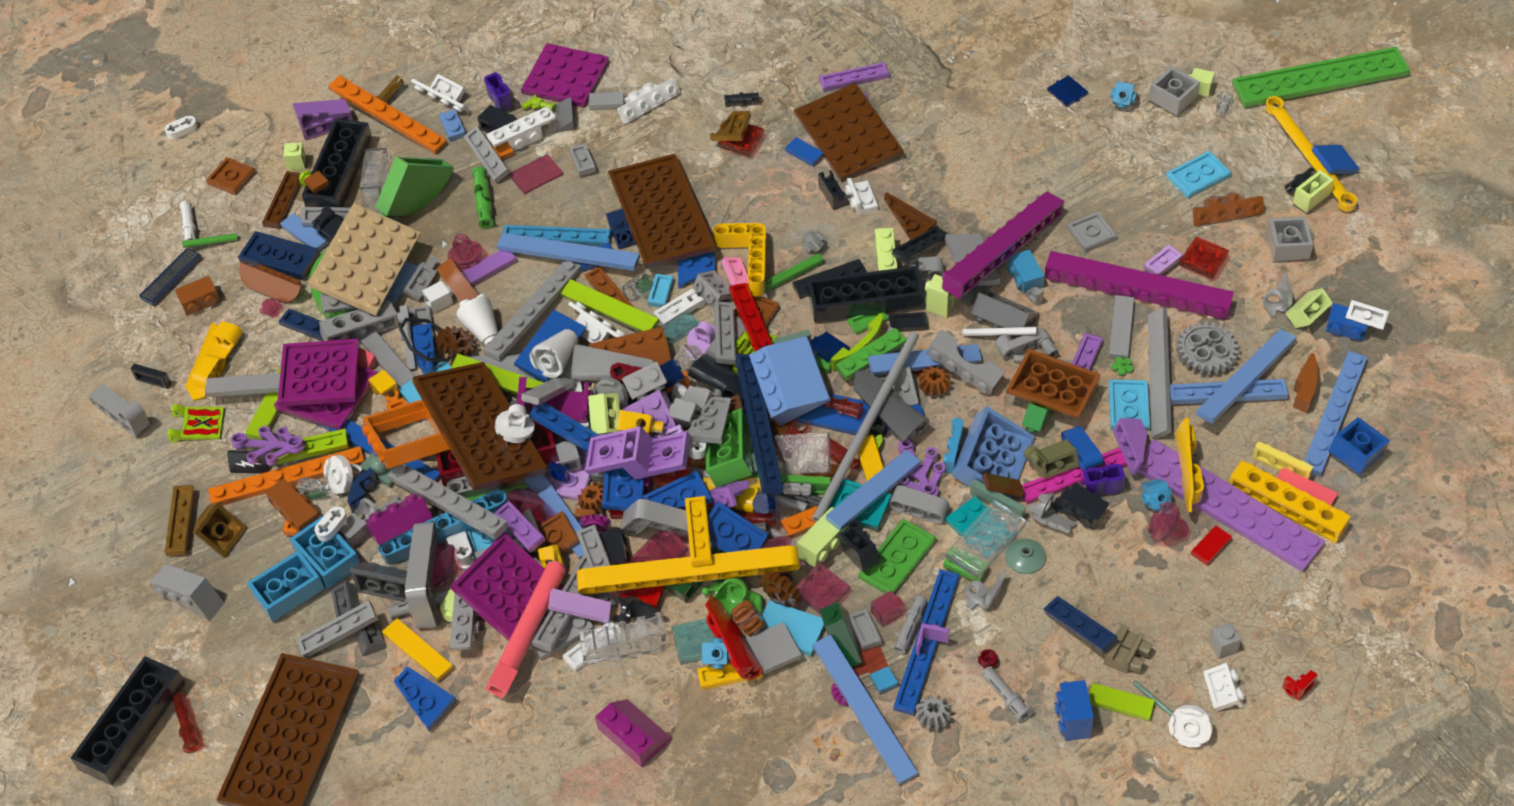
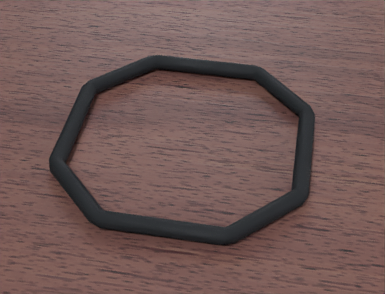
M404 318L399 331L410 351L426 361L449 362L452 357L450 355L447 358L426 357L411 346L403 330L407 321L431 323L439 331L441 327L429 319Z

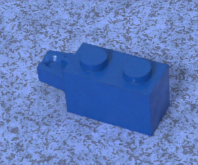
M431 323L413 326L414 348L426 357L437 358L435 337ZM415 354L418 367L421 368L422 373L433 371L434 366L437 365L436 361H426Z

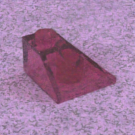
M516 488L507 493V502L510 501L523 516L525 510L530 509L532 515L536 518L537 524L540 525L548 520L545 502L536 492L530 489Z
M656 532L630 560L631 562H647L685 557L684 555L689 549L675 532Z
M440 543L436 546L431 588H441L447 583L446 580L451 577L455 547L451 544Z

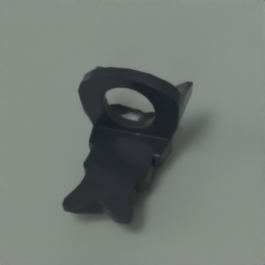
M618 596L616 598L621 607L620 615H615L613 620L618 623L620 628L624 629L631 617L649 621L657 627L661 626L660 617L663 614L661 610L642 602L637 597L626 596L624 598Z

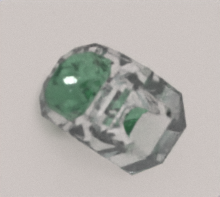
M639 274L622 286V292L628 300L632 302L637 301L651 290L653 279L649 274Z
M311 477L298 479V493L300 495L304 494L309 500H322L331 493V488L327 482L319 481L317 478L312 479Z

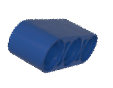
M1081 426L1061 432L1062 441L1066 439L1077 449L1079 466L1083 471L1103 465L1101 452Z

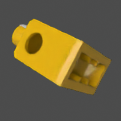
M620 410L617 430L622 431L640 427L644 421L646 426L643 429L652 436L653 432L663 433L664 422L655 421V417L652 415Z

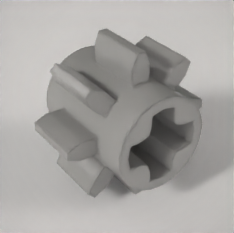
M810 230L802 238L804 241L803 247L808 252L811 250L817 252L824 245L822 241L824 237L819 230L815 233Z

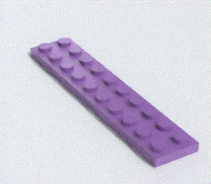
M1154 439L1145 449L1143 463L1137 472L1151 481L1159 478L1167 481L1172 494L1184 500L1178 453ZM1199 466L1204 483L1203 496L1199 503L1192 504V506L1301 572H1304L1325 545V540Z

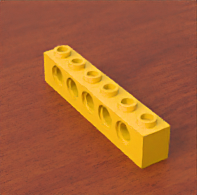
M1241 460L1230 476L1229 484L1291 521L1337 544L1348 527L1351 516L1343 510L1332 507L1325 501L1293 487L1290 483L1284 482L1272 474L1256 468L1251 463Z

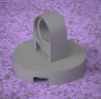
M604 378L593 387L592 395L618 393L620 410L627 407V388L618 380Z

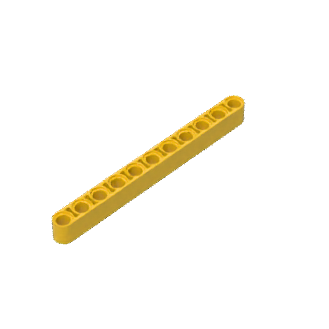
M791 545L711 554L712 564L692 566L691 557L584 568L577 571L578 593L594 594L763 575L766 571L769 573L770 571L774 573L795 571L800 568L798 547Z

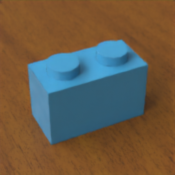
M1030 249L1013 254L1009 258L1007 270L1009 274L1013 275L1016 287H1020L1023 294L1032 287L1044 288L1045 275Z

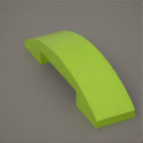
M881 313L868 324V334L850 351L843 347L831 358V370L833 372H836L835 365L881 336L883 329V315Z

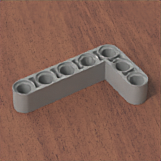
M639 499L623 512L621 530L624 535L636 536L648 526L689 538L685 510L650 500Z
M435 522L416 523L413 526L405 596L417 629L433 628L439 625L438 611L431 593L437 543V526Z

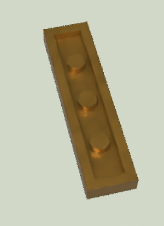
M193 485L173 487L164 551L166 556L186 555L195 493Z

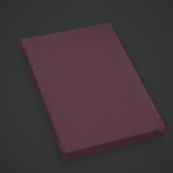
M548 154L509 173V177L524 195L564 175Z

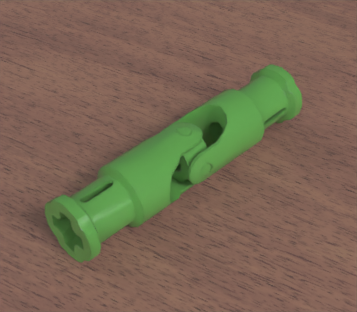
M475 167L472 170V176L474 178L473 188L476 211L479 216L478 226L482 229H489L494 226V219L491 216L493 211L489 182L486 179L487 169Z

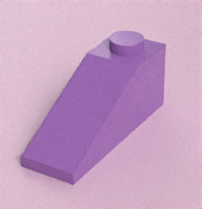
M1120 418L1113 433L1131 475H1136L1143 463L1147 431L1141 419Z

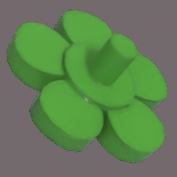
M1116 357L1115 363L1111 364V369L1117 371V374L1121 376L1125 375L1126 372L1131 373L1133 371L1132 361L1129 358L1123 360L1121 357Z

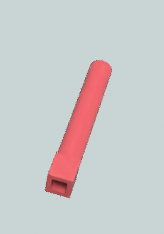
M553 561L547 564L484 690L502 699L508 692L518 672L517 670L548 610L550 591L552 588L558 589L566 573L562 563Z

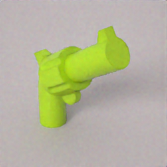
M534 95L532 99L523 103L521 107L524 111L531 106L533 109L549 107L551 111H554L556 103L544 102L543 99L537 98Z

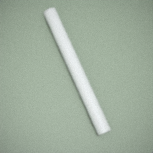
M1037 327L962 330L963 336L1032 335L1038 333Z

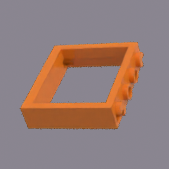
M422 399L362 418L364 426H362L364 437L367 436L369 445H372L373 451L378 455L380 463H384L387 469L450 449ZM425 418L436 432L434 435L387 450L377 433Z

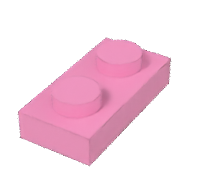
M724 257L722 265L731 285L748 284V274L741 258Z

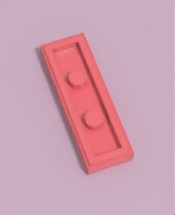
M1282 468L1277 476L1278 479L1290 483L1293 487L1305 491L1331 506L1337 498V492L1286 468Z

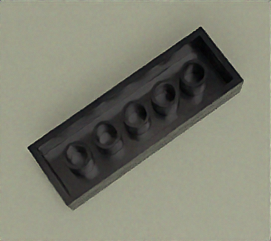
M335 118L311 172L312 175L319 171L328 180L329 185L316 193H313L306 185L302 193L305 207H343L372 138L368 122Z
M918 266L808 280V295L814 323L853 318L861 315L868 316L924 308L925 294Z
M144 656L70 759L76 768L109 785H113L185 684L180 672Z

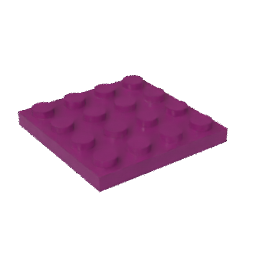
M546 43L523 84L521 93L533 97L536 95L538 98L555 102H562L571 97L573 106L585 108L589 101V93H593L609 63V56Z
M359 339L283 344L277 400L279 407L356 401Z
M358 365V386L356 388V401L279 407L276 401L274 407L276 410L341 430L371 387L368 379L378 374V372Z
M503 532L451 585L450 589L509 641L545 568ZM561 583L558 587V590H561L564 587Z

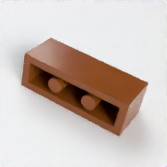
M283 478L266 490L265 494L269 503L299 533L319 519L321 513L316 506L311 507L309 505L310 502L304 494L300 495L297 487L292 482L289 484Z

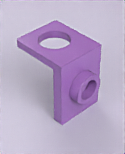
M922 623L916 644V655L920 654L923 638L948 643L949 629L935 624L928 625Z

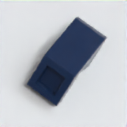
M623 208L605 213L617 248L635 244Z
M371 468L353 479L347 499L352 513H355L354 511L358 508L361 499L367 498L365 491L372 489L378 484L375 473Z

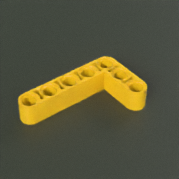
M761 223L717 224L713 228L715 246L719 248L749 247L748 286L752 296L763 295L765 293L766 280L765 225Z

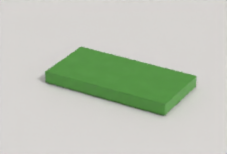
M903 518L877 550L880 563L864 572L861 570L858 578L892 598L934 545L937 537Z

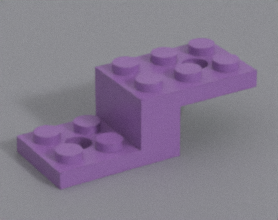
M640 426L591 437L585 471L590 475L623 467L634 479H640L686 469L691 435L685 431L653 439Z

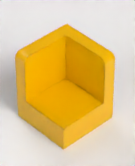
M385 370L368 379L371 390L375 395L379 393L383 395L389 390L394 393L395 389L399 392L397 383Z

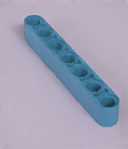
M494 490L472 500V502L493 514L509 501L503 490ZM447 512L424 522L436 523V545L447 541L446 537L474 528ZM413 528L379 545L378 549L385 563L393 565L409 558Z

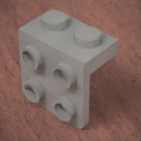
M657 361L622 378L631 398H637L638 401L648 396V391L654 389L656 392L665 388V383L668 382Z

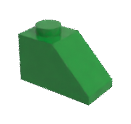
M1030 402L1022 426L1027 427L1026 430L1030 432H1040L1045 429L1054 410Z

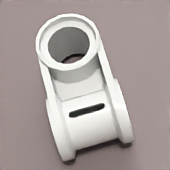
M465 531L446 537V540L458 567L462 570H467L475 562L467 534Z

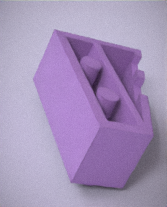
M345 99L292 103L305 141L329 133L335 118L353 121L351 111Z

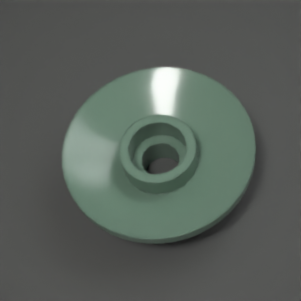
M1019 539L1007 547L1005 559L1008 566L1015 572L1032 574L1044 566L1046 553L1038 542L1031 539Z

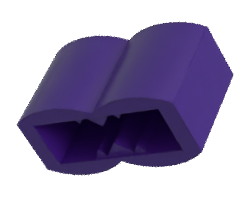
M496 72L484 76L487 95L494 101L495 107L503 111L512 108L510 90L503 83L502 77Z
M1110 464L1103 468L1093 467L1084 470L1081 486L1097 496L1103 493L1115 494L1121 492L1125 482L1122 465Z

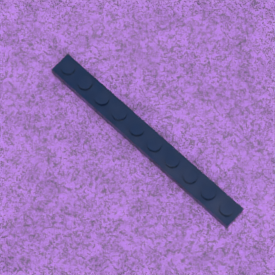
M737 353L735 362L762 493L781 495L783 485L765 400L750 356Z

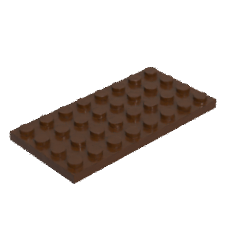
M675 153L608 171L610 181L620 206L624 210L628 226H630L632 236L646 269L716 251L715 243Z
M484 362L413 376V385L473 491L547 472V466L530 438H526L525 442L512 443L503 440L504 436L496 433L495 422L497 416L507 411L510 404Z
M281 653L217 796V802L228 806H305L359 677V670Z

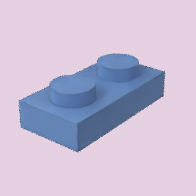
M455 109L439 114L440 121L450 142L463 138L466 135Z

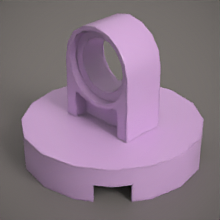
M701 321L698 326L689 332L687 345L692 354L697 357L706 354L707 348L715 339V326Z

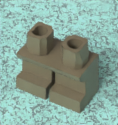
M1121 623L1115 634L1118 641L1105 653L1103 664L1126 674L1129 669L1140 673L1145 660L1137 657V654L1148 657L1153 644L1143 640L1144 634L1131 632L1128 630V626Z

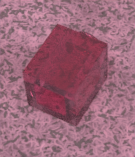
M889 591L871 602V614L881 627H884L903 616V601L899 596H895L892 591Z

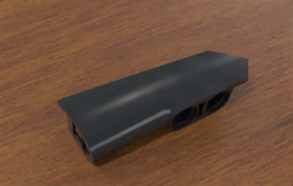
M707 354L702 355L692 364L688 372L689 377L703 385L709 384L719 389L724 398H730L739 394L744 405L739 377L736 372L722 363H716V360Z

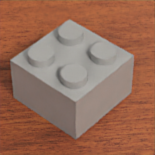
M1171 66L1151 84L1149 100L1178 116L1198 97L1200 82Z
M1307 217L1269 219L1266 234L1273 261L1310 259L1313 241Z

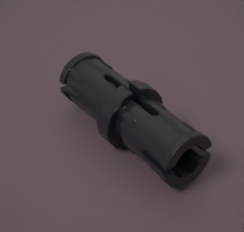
M739 92L740 94L724 95L725 106L736 104L744 106V104L759 103L758 92L746 94Z
M1309 167L1302 174H1297L1291 182L1285 185V190L1291 187L1286 192L1293 194L1297 187L1315 174L1311 175L1315 169Z

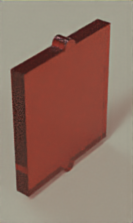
M857 640L863 664L852 668L856 676L867 673L872 674L874 671L888 667L880 645L863 651Z

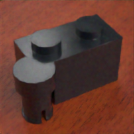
M324 206L320 214L312 221L314 227L318 226L316 233L328 243H331L344 220L340 215L335 214L330 207Z
M1075 482L1071 489L1070 487L1064 488L1061 495L1052 503V508L1056 512L1072 516L1080 521L1082 525L1094 529L1109 503Z
M859 520L850 522L849 528L838 534L843 552L863 572L880 563L876 544L863 532L862 523Z

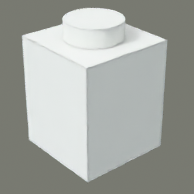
M442 281L422 290L425 303L430 305L433 313L453 304L451 297L453 292Z

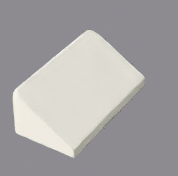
M1352 300L1345 318L1383 330L1389 311Z

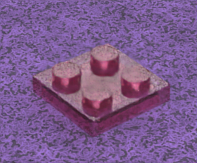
M820 563L795 586L798 588L797 592L801 593V600L820 615L821 609L839 602L850 591V585Z

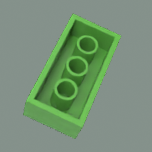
M742 408L729 412L722 444L706 442V472L715 487L752 475L751 436L747 417Z

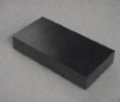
M926 312L889 314L890 327L896 328L899 332L928 330Z
M134 363L130 368L135 380L166 389L171 385L166 372Z

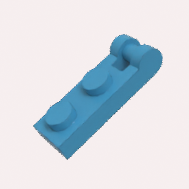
M954 418L952 420V437H949L947 442L949 453H945L943 464H946V473H952L956 465L963 436V420L961 418Z

